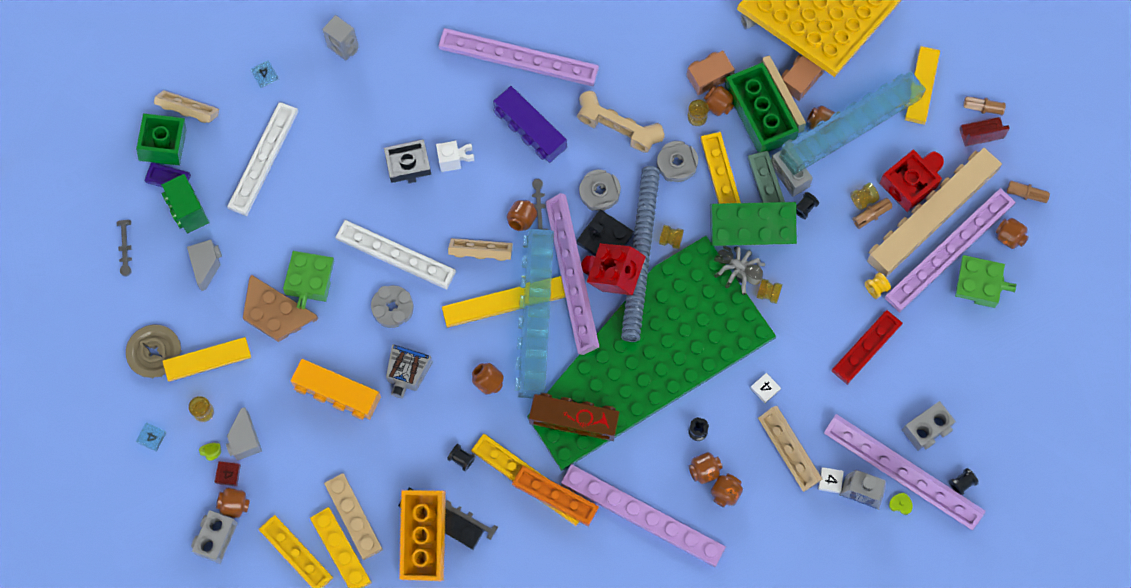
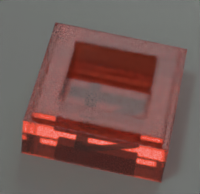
M218 461L215 483L237 486L241 465Z

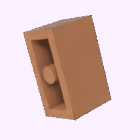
M722 50L718 53H711L700 62L695 61L691 63L687 69V78L699 96L709 91L713 86L717 87L725 83L726 77L733 75L735 69Z
M801 55L794 60V66L790 70L786 69L781 76L791 96L798 101L803 98L824 73L822 68Z

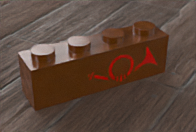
M540 393L539 395L534 394L529 424L614 441L619 411H616V408L611 406H603L601 408L594 406L595 404L583 401L581 404L573 402V399L567 397L556 399L552 398L550 394Z

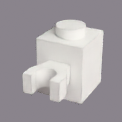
M456 141L436 144L441 172L461 169V160L467 162L474 161L473 154H465L467 151H472V144H466L459 149Z

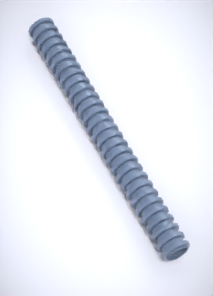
M646 166L642 169L637 220L635 221L636 226L632 247L645 255L646 258L633 295H627L626 309L624 310L625 315L623 317L625 321H623L624 327L622 328L621 338L627 342L639 341L640 328L642 327L641 322L643 318L641 316L643 315L642 310L645 303V286L647 285L646 280L648 278L647 268L650 261L651 238L653 236V221L655 219L660 170L653 166Z

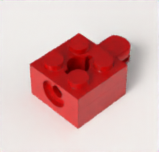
M913 149L883 174L879 184L909 212L933 190L938 188L942 178L937 172L942 169L944 158L935 151L928 153L922 158Z
M600 243L596 256H586L581 266L583 273L588 275L587 283L600 291L633 295L646 256L631 246Z

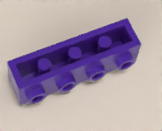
M512 86L493 100V111L500 119L504 118L508 122V127L514 133L518 132L522 136L523 142L527 146L531 145L542 160L546 159L550 163L567 148V139Z

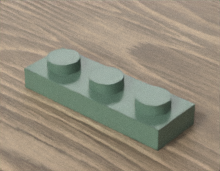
M764 151L748 155V162L761 202H785L769 152Z

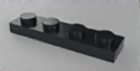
M445 508V534L474 550L484 530Z

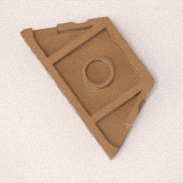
M253 275L250 276L243 320L277 342L287 338L289 334L301 330V327L317 321L318 316L306 308H297L298 303Z

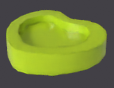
M219 443L205 444L199 448V453L211 461L219 457L221 446Z
M899 493L890 500L889 508L894 512L899 511L903 515H908L913 509V504L906 493Z

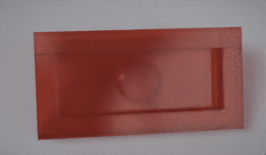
M997 117L964 124L959 129L966 147L1004 139L1010 128L1009 125L1003 126L1001 118Z

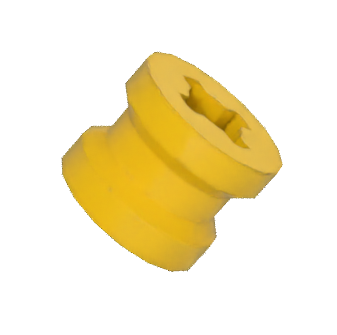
M880 272L875 274L872 280L868 279L865 281L867 291L875 299L881 297V293L891 290L888 279Z

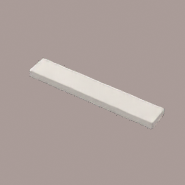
M281 102L278 103L227 206L229 210L248 216L298 114L297 108Z
M344 220L335 237L336 240L446 290L456 273V270L347 220Z

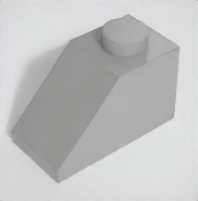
M212 240L187 247L196 282L201 291L207 289L220 267L219 258L222 257L218 245L215 246Z
M245 407L241 408L227 435L229 443L226 444L229 455H234L237 460L262 452L249 412Z

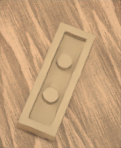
M165 90L154 98V104L161 106V108L179 112L182 116L194 117L203 123H210L218 117V108Z
M451 238L448 247V255H454L455 257L495 258L499 261L511 260L513 243Z

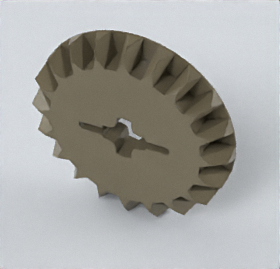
M148 325L139 329L131 336L126 346L128 365L136 374L144 378L162 377L166 374L162 361L180 356L182 352L181 343L177 335L171 329L162 325ZM145 346L149 347L150 349H156L158 347L157 351L159 352L160 356H156L154 354L150 356L151 353L149 349Z

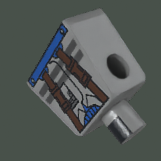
M393 344L386 375L388 382L394 384L391 395L403 398L406 389L417 391L432 365L431 356Z
M855 470L846 475L840 496L879 510L886 490V481Z

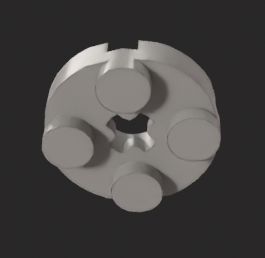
M672 141L662 147L657 157V168L666 181L682 182L695 175L698 166V155L693 147H689L682 141ZM678 157L679 160H683V162L678 166L672 163L674 162V158Z
M593 170L587 173L580 183V198L589 210L599 211L601 209L604 211L610 209L618 203L621 189L620 183L615 175H611L605 170ZM597 186L606 190L603 191V194L595 193Z
M393 285L383 286L374 295L371 302V310L379 324L388 328H396L411 318L414 305L410 293L404 288ZM391 302H395V305H397L398 308H394L393 311H389V307L387 305L391 304Z

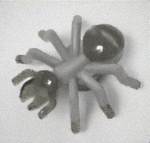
M723 246V249L726 250H720L714 261L729 265L723 266L714 277L721 276L727 269H734L725 288L728 289L735 277L739 283H742V295H745L746 282L748 281L753 285L759 284L763 278V270L760 266L765 267L766 264L761 263L759 258L749 262L746 261L752 255L750 250L747 251L744 258L740 261L741 248L737 246L733 248L734 252H736V259H733L734 255L731 248Z

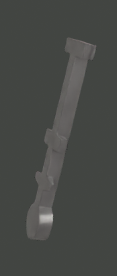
M535 179L532 186L536 193L532 194V197L537 198V204L534 207L538 213L539 229L534 230V234L543 235L548 233V229H543L541 209H545V204H541V197L545 196V194L540 193V189L543 187L542 180Z
M131 220L117 222V226H121L122 246L118 248L119 251H122L123 258L119 259V262H123V266L120 268V273L123 276H129L132 271L128 266V261H131L132 258H129L127 250H131V245L127 246L126 225H131Z
M445 500L446 509L488 532L487 538L489 540L492 539L498 526L494 525L491 529L471 518L473 513L469 512L466 515L460 511V506L455 509L450 501Z

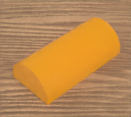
M401 490L399 580L444 581L446 491Z

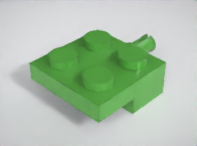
M297 251L292 252L283 290L285 295L299 297L297 308L305 309L307 299L327 301L334 258Z
M963 255L955 297L973 300L974 304L995 308L999 303L1001 291L1006 290L1015 293L1017 284L1004 282L1005 264Z

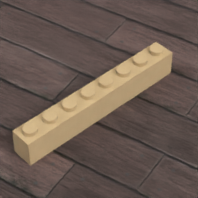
M985 148L980 152L974 151L967 159L969 162L965 166L963 164L958 166L954 171L955 175L951 179L947 177L940 184L941 188L937 192L933 190L926 197L927 201L923 205L919 203L912 210V216L909 218L904 217L897 226L899 228L895 232L889 231L884 236V242L880 246L876 244L868 252L870 256L867 262L887 277L999 171L1002 163Z

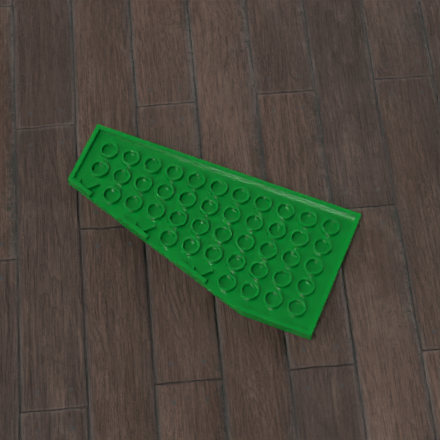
M704 236L654 266L647 274L645 303L643 304L644 309L641 316L643 319L641 322L642 327L640 328V340L627 342L621 338L622 328L624 327L623 321H625L623 319L625 315L624 310L626 309L625 300L597 333L599 348L584 355L579 354L547 394L552 395V398L556 399L567 397L573 399V402L582 404L583 401L595 404L594 406L596 407L611 406L616 408V411H619L616 438L776 339V335L747 293H742L738 280L734 277L732 283L728 281L732 274L731 270L727 269L722 275L718 274L726 263L714 246H711L707 236ZM532 425L561 471L610 442V440Z

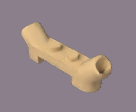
M593 91L583 92L579 97L581 110L577 114V118L582 123L595 129L599 122L631 138L630 146L641 152H649L652 144L662 142L665 137L662 125L659 123L642 127L630 118L625 119L619 116L612 109L607 110L601 107L596 93Z

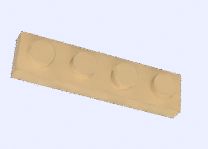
M770 55L762 58V62L797 125L799 133L803 132L806 122Z
M778 406L772 407L758 418L802 491L809 490L823 480Z
M344 473L325 482L324 484L363 561L383 551Z

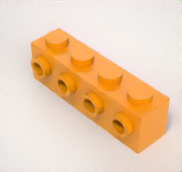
M301 359L290 380L294 390L298 393L305 395L307 392L314 395L313 398L321 403L328 401L333 404L332 406L335 409L351 411L354 417L361 420L364 418L371 419L381 399L379 391L304 359Z

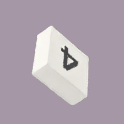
M766 373L750 389L766 403L781 390V387Z
M822 467L820 476L823 480L819 482L818 490L840 494L844 471Z

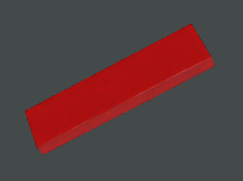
M886 310L831 371L848 385L903 323Z

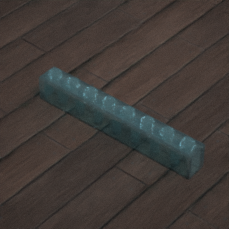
M911 71L905 75L900 74L892 83H885L875 93L872 94L870 92L866 94L860 102H853L843 112L838 111L834 113L829 120L819 122L811 131L805 130L794 141L788 140L782 145L779 158L791 173L795 175L921 100L926 88Z
M529 229L528 234L523 236V248H526V255H522V268H525V276L521 275L520 288H524V296H520L519 308H523V315L519 316L518 329H522L521 337L517 338V349L521 350L520 357L516 358V370H519V378H515L514 391H518V397L533 398L534 394L539 395L546 392L554 231Z

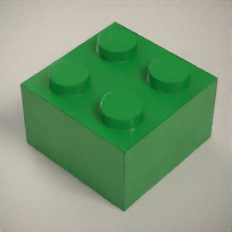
M143 113L136 147L138 160L180 166L186 136L185 118Z
M185 174L162 184L165 192L161 194L166 204H168L170 213L179 229L184 228L188 234L210 223Z

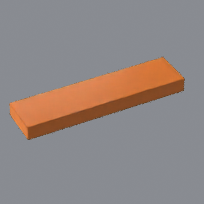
M523 465L512 483V486L588 527L599 509V506Z

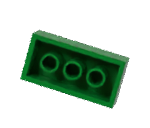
M763 62L726 77L724 88L732 94L734 98L732 103L758 153L770 152L797 140L799 129Z
M796 202L710 204L711 246L797 244Z

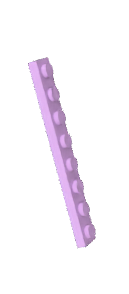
M444 28L439 43V49L592 87H594L599 70L598 65Z
M1000 188L885 296V299L900 313L1016 202Z
M560 193L545 203L578 354L584 355L599 348L567 198L565 194Z
M836 414L825 430L824 434L972 531L984 516L985 510Z
M572 464L561 482L562 486L713 567H716L726 548L724 545Z

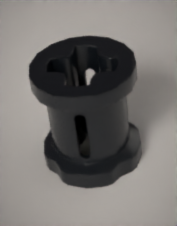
M805 192L803 199L796 204V215L806 219L808 213L819 205L818 199L811 193Z
M694 418L688 430L690 438L694 441L704 440L708 434V422L703 418ZM695 426L698 428L702 427V433L699 430L695 432Z
M457 444L448 455L447 460L454 461L466 472L476 457L474 454L470 455L461 449V445Z
M969 468L964 469L963 473L956 479L949 480L952 489L960 495H963L964 491L972 485L976 486L979 483L976 475Z

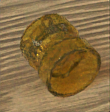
M694 100L689 105L688 121L694 126H702L708 119L709 106L705 101Z
M870 182L863 185L862 189H856L850 194L854 205L859 210L866 208L869 203H875L879 200V194Z
M663 225L659 245L666 246L669 243L673 248L680 249L684 229H672L668 225Z
M762 278L756 298L761 300L768 299L771 303L777 304L783 284L776 282L772 285L769 280Z
M195 397L189 403V412L197 421L207 422L213 417L214 408L205 397Z

